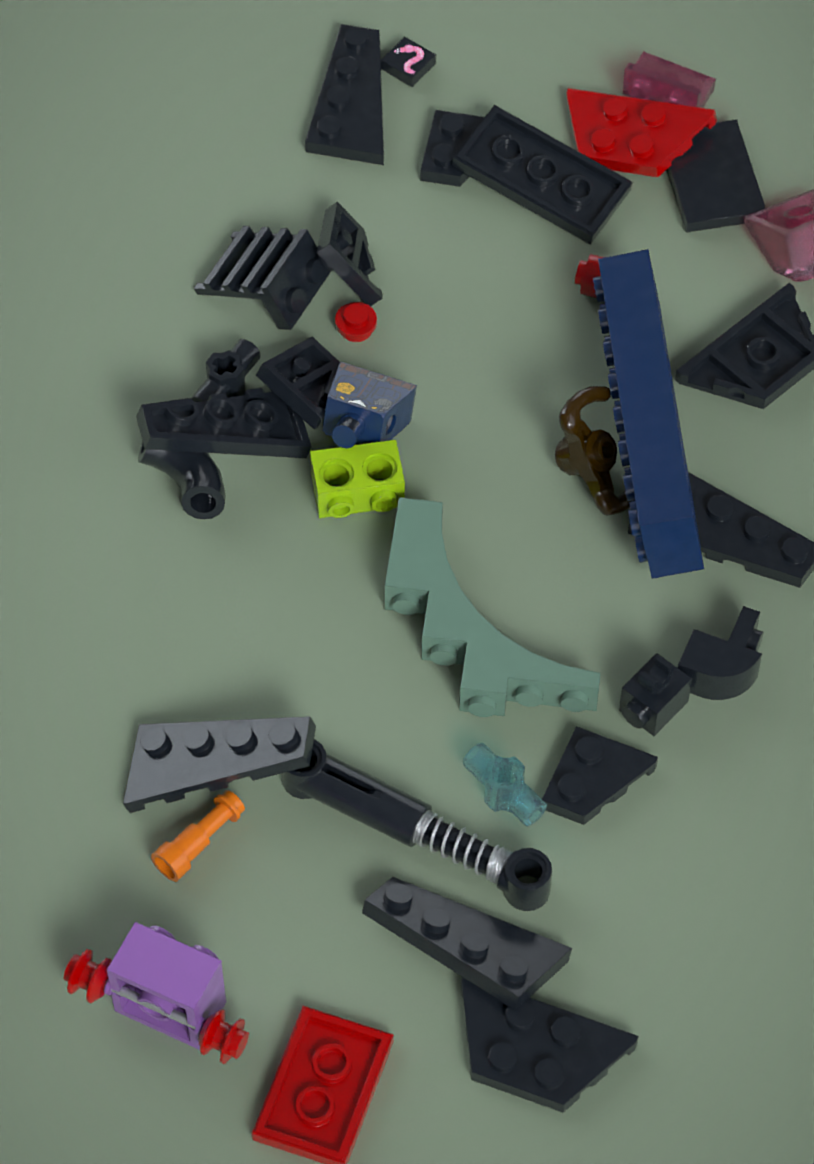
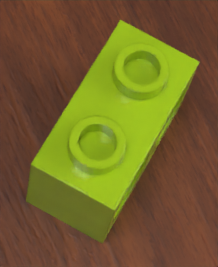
M396 440L354 445L351 448L338 447L310 451L311 478L319 518H343L351 514L369 511L387 512L398 507L399 497L405 498V480Z

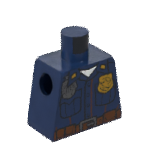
M341 362L328 394L323 432L326 435L332 436L333 441L342 448H351L355 444L360 445L392 440L411 422L417 385Z

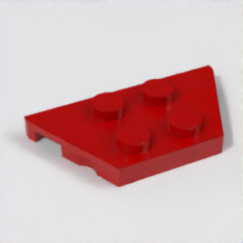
M568 88L566 92L578 152L612 171L658 178L671 166L672 161L676 157L683 155L693 146L692 138L705 126L711 129L717 121L714 109Z

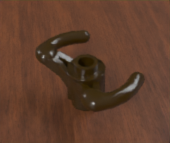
M590 386L578 391L568 399L559 413V422L565 437L562 438V441L558 443L555 449V460L560 470L564 473L578 475L584 479L599 511L604 515L610 516L622 513L630 508L629 502L632 501L627 500L626 491L618 497L614 494L609 470L615 465L618 451L615 440L609 432L602 429L590 430L581 419V409L593 402H606L611 397L608 387Z

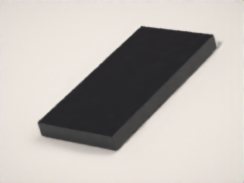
M496 105L491 108L455 154L451 165L590 245L629 194L633 184L627 178Z

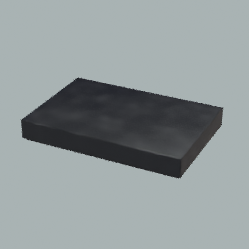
M737 119L716 122L711 129L705 126L692 138L693 146L683 155L676 157L667 169L686 233L766 221L767 210Z

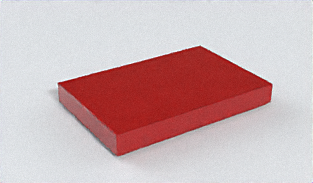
M302 1006L253 1129L252 1140L323 1164H348L392 1048L394 1034Z

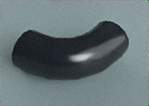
M142 440L138 462L161 470L176 481L182 492L181 504L183 510L188 515L204 520L220 515L224 510L226 493L221 471L209 453L148 450L144 448Z

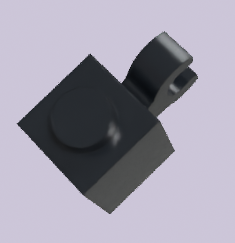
M656 653L622 687L619 711L622 712L629 724L638 729L643 728L652 736H655L689 702L692 678Z

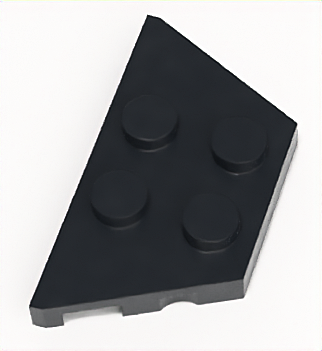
M790 282L678 368L675 381L684 386L765 409L814 370V335L810 330L811 323L806 312H801L795 299V287Z
M465 978L461 980L471 1080L564 1113L580 1099L581 1093L586 1088L596 1085L608 1074V1069L625 1054L629 1056L635 1051L638 1044V1035L533 998H528L518 1009L514 1010Z

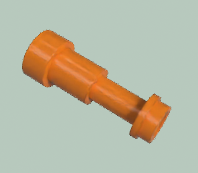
M229 790L218 794L214 798L215 807L197 824L191 823L172 842L165 841L151 854L152 862L166 878L177 882L191 869L190 862L210 844L209 838L226 821L237 822L240 819V814L245 811V806L237 795Z

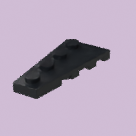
M262 388L248 389L243 396L227 398L225 393L213 394L209 396L207 401L194 402L191 398L143 404L136 415L144 448L148 450L307 458L312 448L304 420L281 398L272 392H264Z

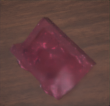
M643 51L636 64L628 63L624 70L622 94L633 98L704 108L715 90L716 79Z

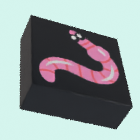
M404 37L381 59V70L410 87H413L436 65V54L407 37Z

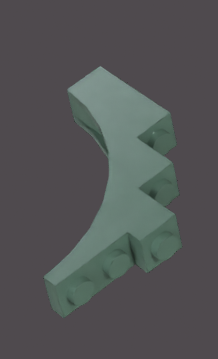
M399 497L385 580V610H393L404 615L425 614L422 634V660L433 661L444 666L452 664L464 665L460 687V711L470 712L478 717L505 716L507 701L518 702L527 707L539 705L562 707L571 712L597 711L600 672L565 666L532 653L498 631L476 610L464 594L447 560L442 535L443 502Z

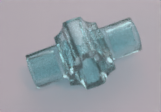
M485 743L475 745L465 755L463 765L485 786L484 802L494 812L503 810L513 813L525 826L534 824L544 814L547 804L525 783V766L515 756L511 758L497 756Z

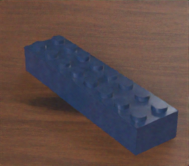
M649 249L600 258L598 261L601 276L593 277L597 302L605 301V304L599 305L598 315L602 334L610 333V336H604L603 348L607 367L615 365L614 368H609L608 381L612 400L620 398V400L614 401L613 414L617 433L625 432L619 434L618 447L622 467H625L623 480L627 500L632 501L629 502L630 510H628L633 537L636 536L635 543L639 563L648 562L652 579L703 570L704 563L671 366Z

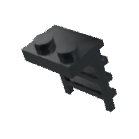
M243 226L240 231L233 232L231 235L232 243L205 281L197 283L194 290L197 295L261 299L278 329L292 330L331 271L320 261L317 254L318 247L307 229H300L298 234L295 235L291 234L288 228H281L278 233H272L269 227H262L259 232H253L250 226Z

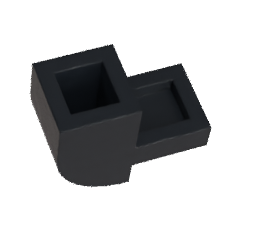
M743 606L728 641L695 629L693 630L678 664V669L692 678L690 694L710 700H726L743 694L754 684L759 673L762 653L758 652L764 634V631L757 629L760 611Z

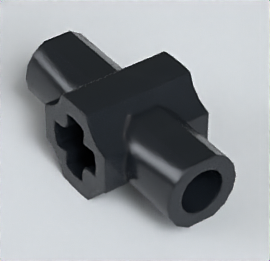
M240 339L231 350L223 353H213L206 361L207 379L191 399L194 402L207 401L210 395L225 393L227 398L243 396L246 392L245 376L261 358L259 349L252 342Z

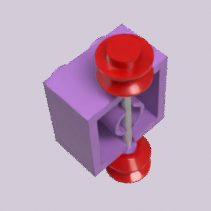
M135 922L113 960L107 957L100 964L93 962V951L86 949L81 955L75 954L66 966L63 979L68 982L67 992L72 995L80 988L86 990V1000L88 1003L95 1002L105 994L112 995L115 1012L200 1050L202 1055H206L212 1049L220 1052V1063L226 1064L231 1057L238 1059L245 1049L249 1038V1032L244 1030L245 1020L240 1018L233 1025L225 1022V1010H223V1007L226 1004L222 961L218 959L214 952L200 945L190 947L177 941L170 932L161 927L151 926L148 928Z

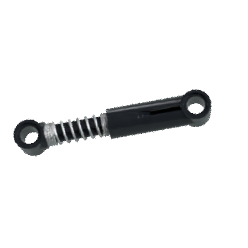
M316 739L313 742L310 766L313 768L308 771L293 770L282 773V785L291 796L299 799L313 798L409 847H413L415 844L420 847L428 845L431 853L440 851L442 858L450 856L454 864L462 862L465 869L474 868L476 875L486 874V879L496 883L497 888L504 891V896L508 903L516 909L534 911L541 908L548 901L551 891L552 865L547 855L533 848H522L511 852V850L504 847L500 848L499 844L495 847L489 845L488 839L480 841L477 839V833L470 836L466 834V828L460 831L454 828V822L448 825L443 822V817L438 819L437 813L434 814L432 812L431 805L327 754L323 745ZM531 876L538 881L526 884L518 880V878Z

